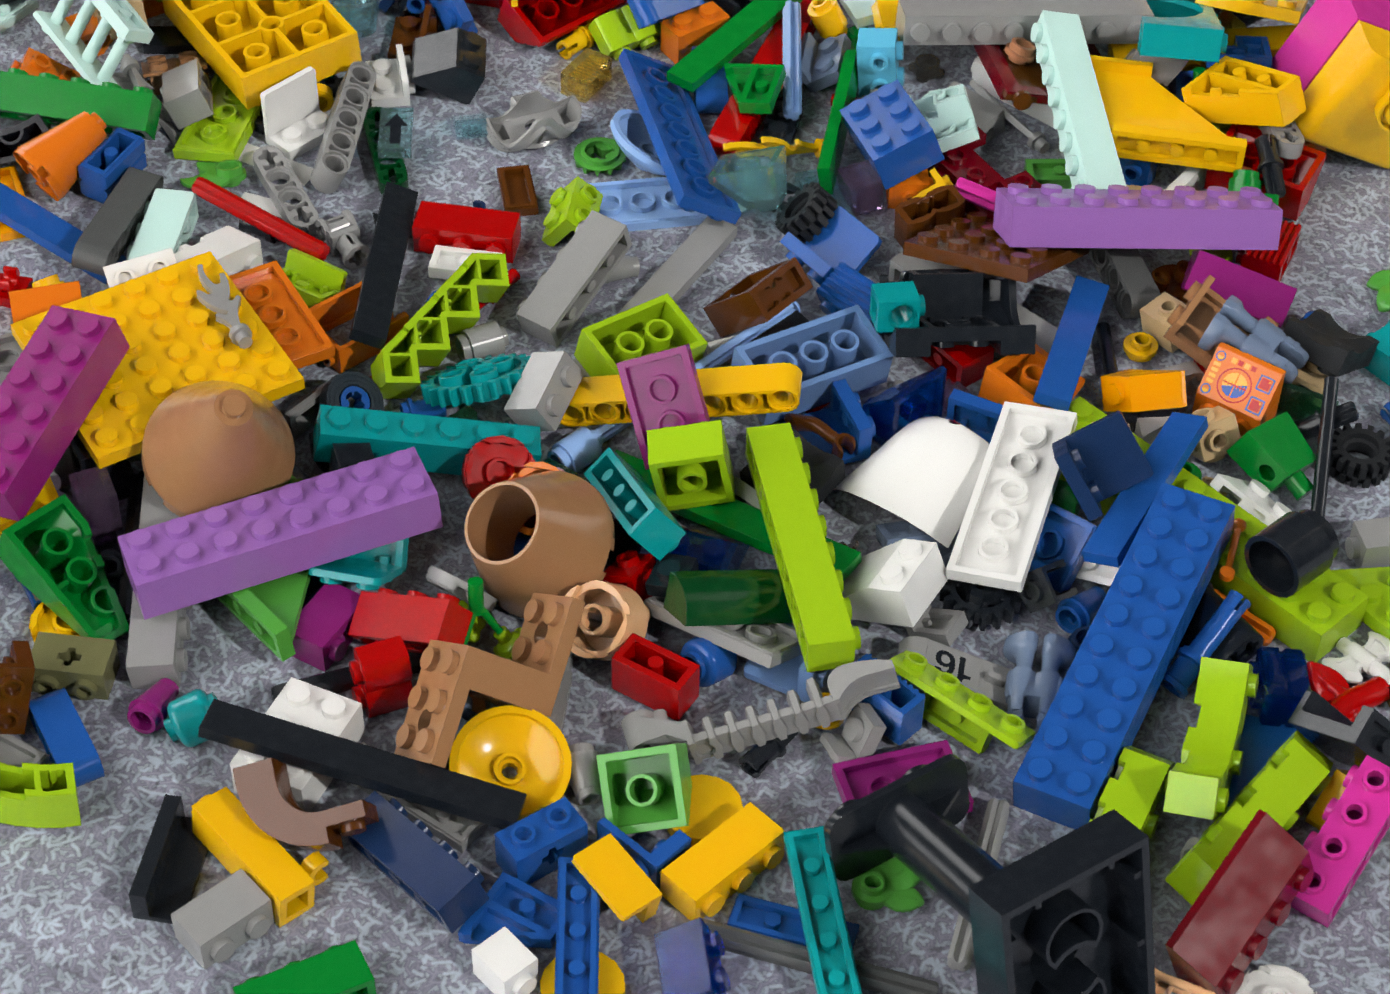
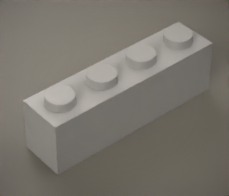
M594 210L590 212L585 220L578 224L574 236L566 246L559 250L556 260L549 270L541 274L537 286L529 297L523 299L520 303L516 315L523 332L556 348L561 344L632 246L627 225Z

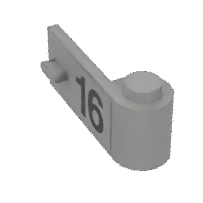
M909 636L900 641L897 655L906 650L917 652L923 655L929 664L940 671L956 676L965 687L990 698L998 708L1007 709L1004 691L1006 675L1011 669L925 637ZM913 684V689H919V693H924L922 689Z

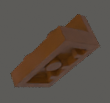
M432 4L425 5L423 18L396 16L388 59L397 58L396 44H402L404 55H410L412 64V49L415 38L438 33V16H433Z
M12 641L10 656H4L2 663H0V734H25L35 673V665L28 641Z

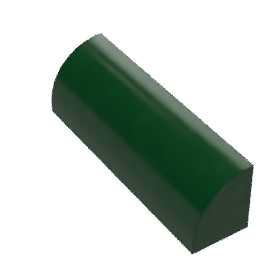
M778 569L670 571L664 608L684 626L793 623Z

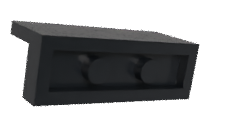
M165 794L129 892L132 914L135 919L173 924L171 914L192 900L209 850L192 832V818L185 817L181 796Z

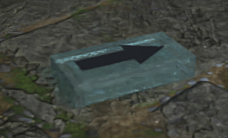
M381 108L378 158H412L414 108Z

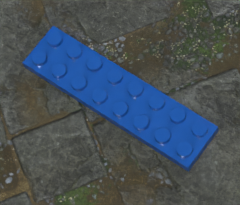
M624 48L618 58L677 205L687 212L696 211L718 222L724 220L736 224L742 213L688 90L667 81V71L673 65Z

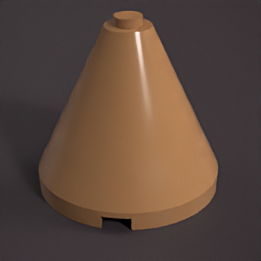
M211 380L185 386L169 395L159 404L150 417L145 429L141 448V461L149 486L152 485L158 495L164 500L163 505L177 516L183 517L289 484L295 464V445L287 421L277 407L266 397L238 383Z

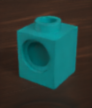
M914 281L871 284L869 315L876 333L893 332L894 328L919 327L920 316L925 315V299L923 295H919Z

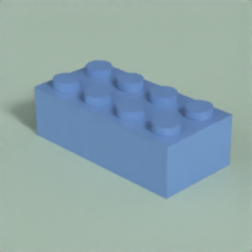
M857 304L734 348L731 366L791 363L801 369L802 385L799 406L789 412L756 414L764 426L783 420L787 413L799 414L830 403L831 386L834 381L846 379L853 392H860L885 383L894 355L889 351L883 339L876 333L874 326Z

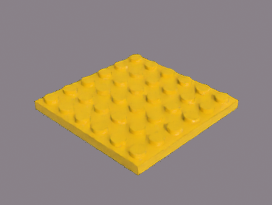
M211 251L60 306L115 318L130 346L76 433L99 469L140 454L145 429L155 409L169 395L190 384L211 380L234 382L259 392L271 402L305 389L302 374ZM199 264L203 265L204 273L214 284H219V274L225 273L230 286V300H233L237 295L241 296L238 316L240 323L247 324L252 331L253 343L249 348L242 349L238 345L233 344L229 338L230 329L216 322L215 314L217 313L206 308L197 299V290L210 294L204 289L199 280L197 267ZM48 311L10 324L12 335L22 350H24Z

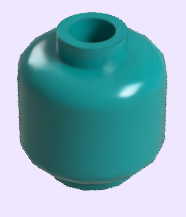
M195 689L169 702L167 707L169 718L163 720V723L173 742L180 739L186 747L192 748L208 741V739L198 737L199 726L213 699H217L213 692L207 694L202 689Z

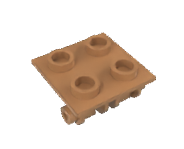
M185 51L179 53L178 58L166 59L165 55H154L147 57V62L140 63L143 77H150V80L146 82L154 88L153 93L156 96L161 95L162 73L196 58L203 70L208 69L206 61L201 55L197 54V51Z

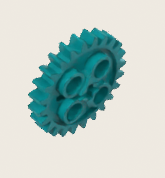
M502 353L496 357L488 355L483 359L469 358L459 361L455 366H446V370H437L435 374L426 376L427 379L421 381L420 387L423 399L426 404H431L432 407L440 405L443 408L448 405L457 407L463 403H466V406L473 402H490L501 398L504 394H512V390H514L518 380L521 378V374L531 355H517L516 353L505 355V353Z

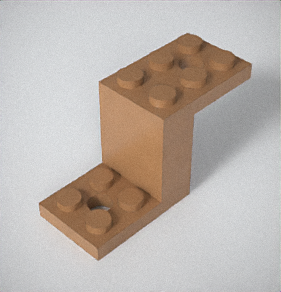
M533 592L531 600L524 609V622L519 638L515 641L512 648V661L469 645L430 639L429 645L423 651L420 659L421 670L417 683L410 691L408 697L409 708L404 724L399 728L396 735L397 746L394 754L445 768L468 695L499 706L514 705L528 710L534 709L547 717H551L586 602L574 597Z

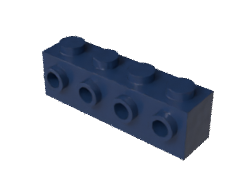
M374 790L365 801L376 805L379 822L366 825L367 830L363 833L346 836L348 841L361 855L450 933H454L489 900L481 885L485 880L483 875L469 861L462 865L457 860L459 859L457 853L446 841L441 840L439 843H436L432 839L434 837L432 832L418 818L413 822L407 818L409 816L407 811L395 798L392 797L387 801Z

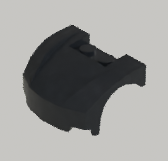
M968 269L902 271L897 281H889L888 275H880L879 283L914 281L919 295H923L925 299V315L920 316L919 327L894 328L893 332L883 333L889 351L896 358L931 357V345L939 348H951L955 345L986 347L989 346V343L994 346L1000 355L1035 354L1036 325L1020 324L1017 311L1016 280L1007 278L987 279L984 273Z

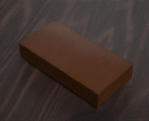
M519 165L497 168V179L504 211L518 212L521 216L539 215L530 166Z

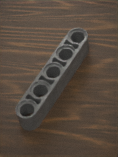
M129 167L78 239L72 254V267L105 276L103 267L118 262L134 238L137 224L143 222L146 202L151 201L156 188L163 189L164 177Z
M1089 249L1088 255L1103 284L1110 285L1108 294L1120 317L1123 319L1141 318L1140 309L1161 295L1138 249Z

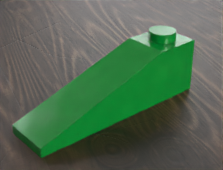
M65 494L2 531L0 536V559L19 582L76 633L84 637L117 640L129 632V625L115 589L110 587L105 574V564L102 556L97 554L91 539L92 531L90 526Z

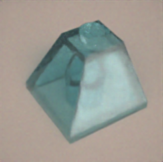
M785 145L721 155L708 176L709 184L748 210L759 209L761 212H768L777 209L787 195Z

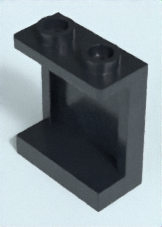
M1309 689L1306 690L1290 717L1289 724L1332 759L1349 766L1355 764L1360 767L1366 755L1390 767V721L1376 709L1363 705L1354 722H1352L1318 693Z

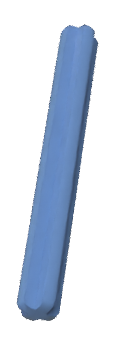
M788 0L783 7V65H785L786 72L783 82V116L793 121L798 120L799 115L802 113L801 5L798 1L792 2V0Z

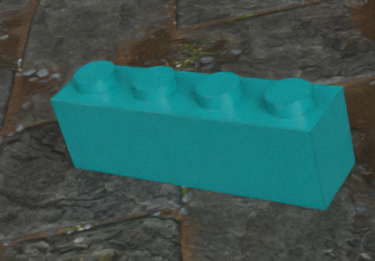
M608 447L583 474L604 497L609 509L629 536L660 561L667 553L672 552L679 545L681 538L686 532L640 473Z

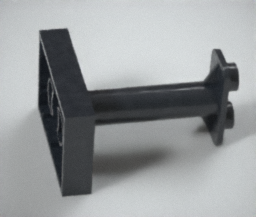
M948 754L927 765H917L909 769L900 779L861 799H852L844 802L837 807L824 826L825 846L827 853L833 861L836 878L839 881L851 880L896 857L971 923L978 994H1156L1149 836L1113 809L1016 862L1003 867L955 826L962 821L969 810L967 767L965 762L954 754Z

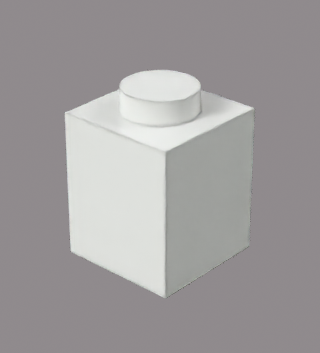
M505 926L471 950L473 973L493 994H530L539 982L538 958Z

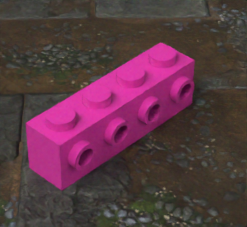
M1366 755L1360 767L1354 764L1350 768L1343 781L1342 786L1346 787L1342 796L1339 800L1334 797L1330 800L1322 815L1325 823L1319 833L1312 831L1303 844V847L1309 851L1314 876L1307 890L1303 893H1297L1291 902V907L1327 928L1390 828V767Z

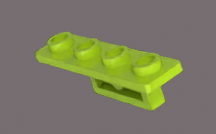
M906 650L889 659L892 660L898 675L924 691L923 718L979 755L989 747L993 736L1013 749H1019L1033 740L1036 732L1026 726L1023 719L1004 712L995 706L987 696L975 693L962 685L956 676L942 672L929 664L923 655Z

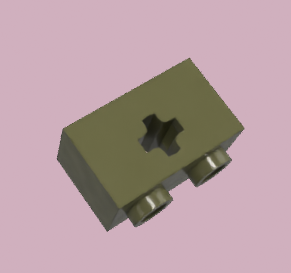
M38 632L31 651L35 665L32 692L44 695L64 687L69 696H76L82 700H108L120 667L116 640Z

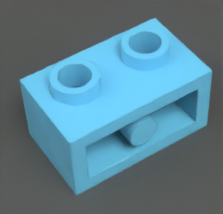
M859 28L856 46L859 97L869 95L870 89H879L881 86L890 84L895 80H898L904 86L905 68L899 67V61H903L904 45L903 41H898V29Z

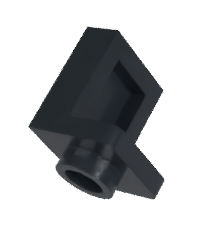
M667 553L660 561L657 559L645 583L647 595L665 598L670 571H700L697 557Z

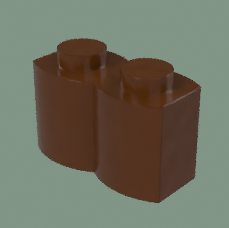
M946 185L931 190L925 197L911 198L902 202L895 208L894 238L904 248V241L918 236L919 232L932 230L936 225H944L951 222L952 218H964L966 200L954 185Z

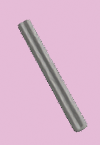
M992 798L987 804L977 845L997 861L1009 816L1010 804L1005 799ZM958 914L947 956V965L953 970L958 969L964 972L970 968L974 953L972 926L962 915Z

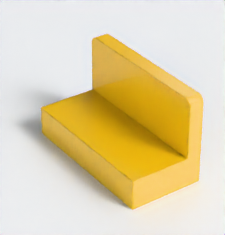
M611 833L573 856L572 864L621 921H626L636 915L643 923L656 914L663 893Z

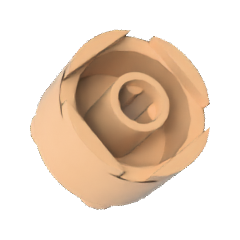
M594 580L573 587L565 595L586 602L571 652L575 655L588 659L611 661V658L632 633L645 638L648 622L651 617L650 610L640 596L631 588L620 584Z

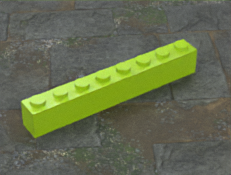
M790 423L747 427L745 456L807 672L830 670L843 664L854 662L855 650L861 649L860 631L858 626H852L851 601L849 597L843 598L842 595L844 590L842 572L840 569L835 570L834 546L832 542H826L825 539L827 536L826 520L824 515H818L817 512L819 501L816 488L810 489L809 486L811 482L808 462L802 463L801 460L803 458L801 438L794 437Z

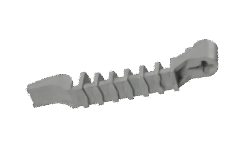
M892 660L856 661L838 666L830 673L827 681L830 695L823 697L818 683L812 677L806 680V691L810 699L808 702L802 703L799 695L793 689L787 691V703L789 706L787 708L780 709L777 702L772 698L766 702V714L759 715L754 706L750 705L745 707L746 719L737 721L736 716L731 711H727L723 714L725 725L717 728L715 722L707 716L702 718L703 731L696 734L687 720L680 722L670 721L664 709L654 711L640 709L633 711L622 719L621 728L628 750L687 743L688 757L698 765L702 763V759L713 756L719 759L726 752L736 750L740 753L745 751V747L758 744L761 747L766 745V741L779 738L782 741L787 739V735L801 732L805 734L809 732V729L821 725L823 728L829 727L830 722L847 719L850 711L863 699L901 687Z

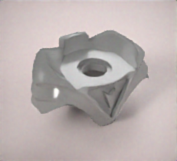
M538 90L512 96L510 99V109L497 118H486L487 139L493 147L503 152L511 153L522 149L544 148L574 133L581 119L582 108L574 95L556 102L543 97ZM532 123V125L529 127V129L526 130L525 127H526L528 124Z

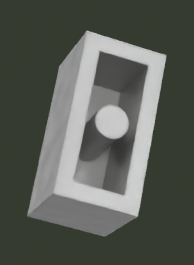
M197 58L162 73L160 93L163 102L161 110L168 121L173 120L178 130L214 115L212 84Z
M566 351L533 352L503 410L516 424L539 426L540 432L556 431L585 373Z
M242 868L171 914L176 939L204 969H207L216 962L226 961L233 955L235 949L250 939L262 937L269 930L270 926L275 923L271 899Z

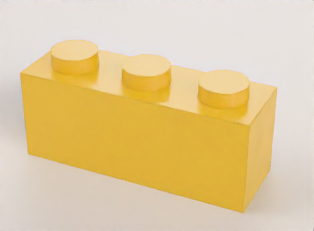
M749 802L660 871V891L663 893L662 897L692 923H694L696 918L716 915L729 897L736 892H745L752 885L758 874L766 868L768 870L775 868L781 862L785 853V830Z

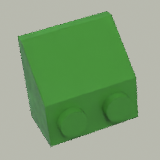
M675 743L596 755L605 818L625 834L689 826L692 778L687 743Z

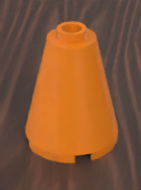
M83 111L18 146L13 152V156L27 175L30 173L37 180L35 184L55 201H60L78 179V165L107 137L104 131L107 125L95 112L88 114Z

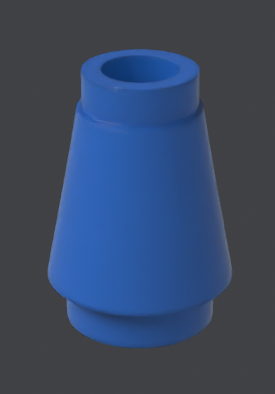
M1092 586L1060 601L1055 613L1056 621L1060 628L1072 634L1079 627H1089L1106 596L1105 591L1098 586Z

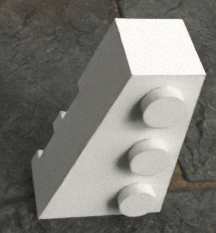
M229 225L200 237V243L193 246L188 244L179 246V251L174 253L176 263L211 251L228 276L263 265L260 240Z

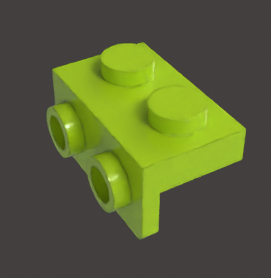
M578 176L565 188L559 187L549 200L551 208L543 222L545 230L541 241L548 246L554 247L571 231L575 232L578 224L585 220L592 210L599 213L603 199L602 193Z
M295 248L288 250L285 268L282 269L309 308L345 290L348 276L347 271Z

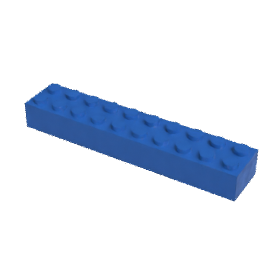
M1162 482L1013 780V806L1074 830L1087 824L1090 819L1094 820L1098 809V802L1109 778H1114L1116 774L1118 759L1123 749L1132 745L1233 533L1235 505Z

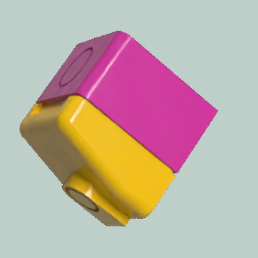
M1316 0L1272 59V69L1300 76L1307 110L1295 118L1294 121L1304 136L1305 141L1390 170V0Z

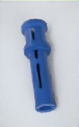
M1235 590L1229 591L1228 596L1190 645H1184L1178 649V657L1169 667L1161 682L1165 689L1181 699H1185L1189 695L1187 689L1199 675L1201 657L1210 658L1240 617L1251 606L1248 599L1242 601L1241 599L1244 597L1242 594Z

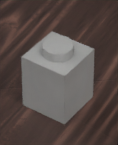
M1390 517L1353 522L1350 536L1345 541V550L1347 557L1350 560L1354 559L1357 568L1390 567Z

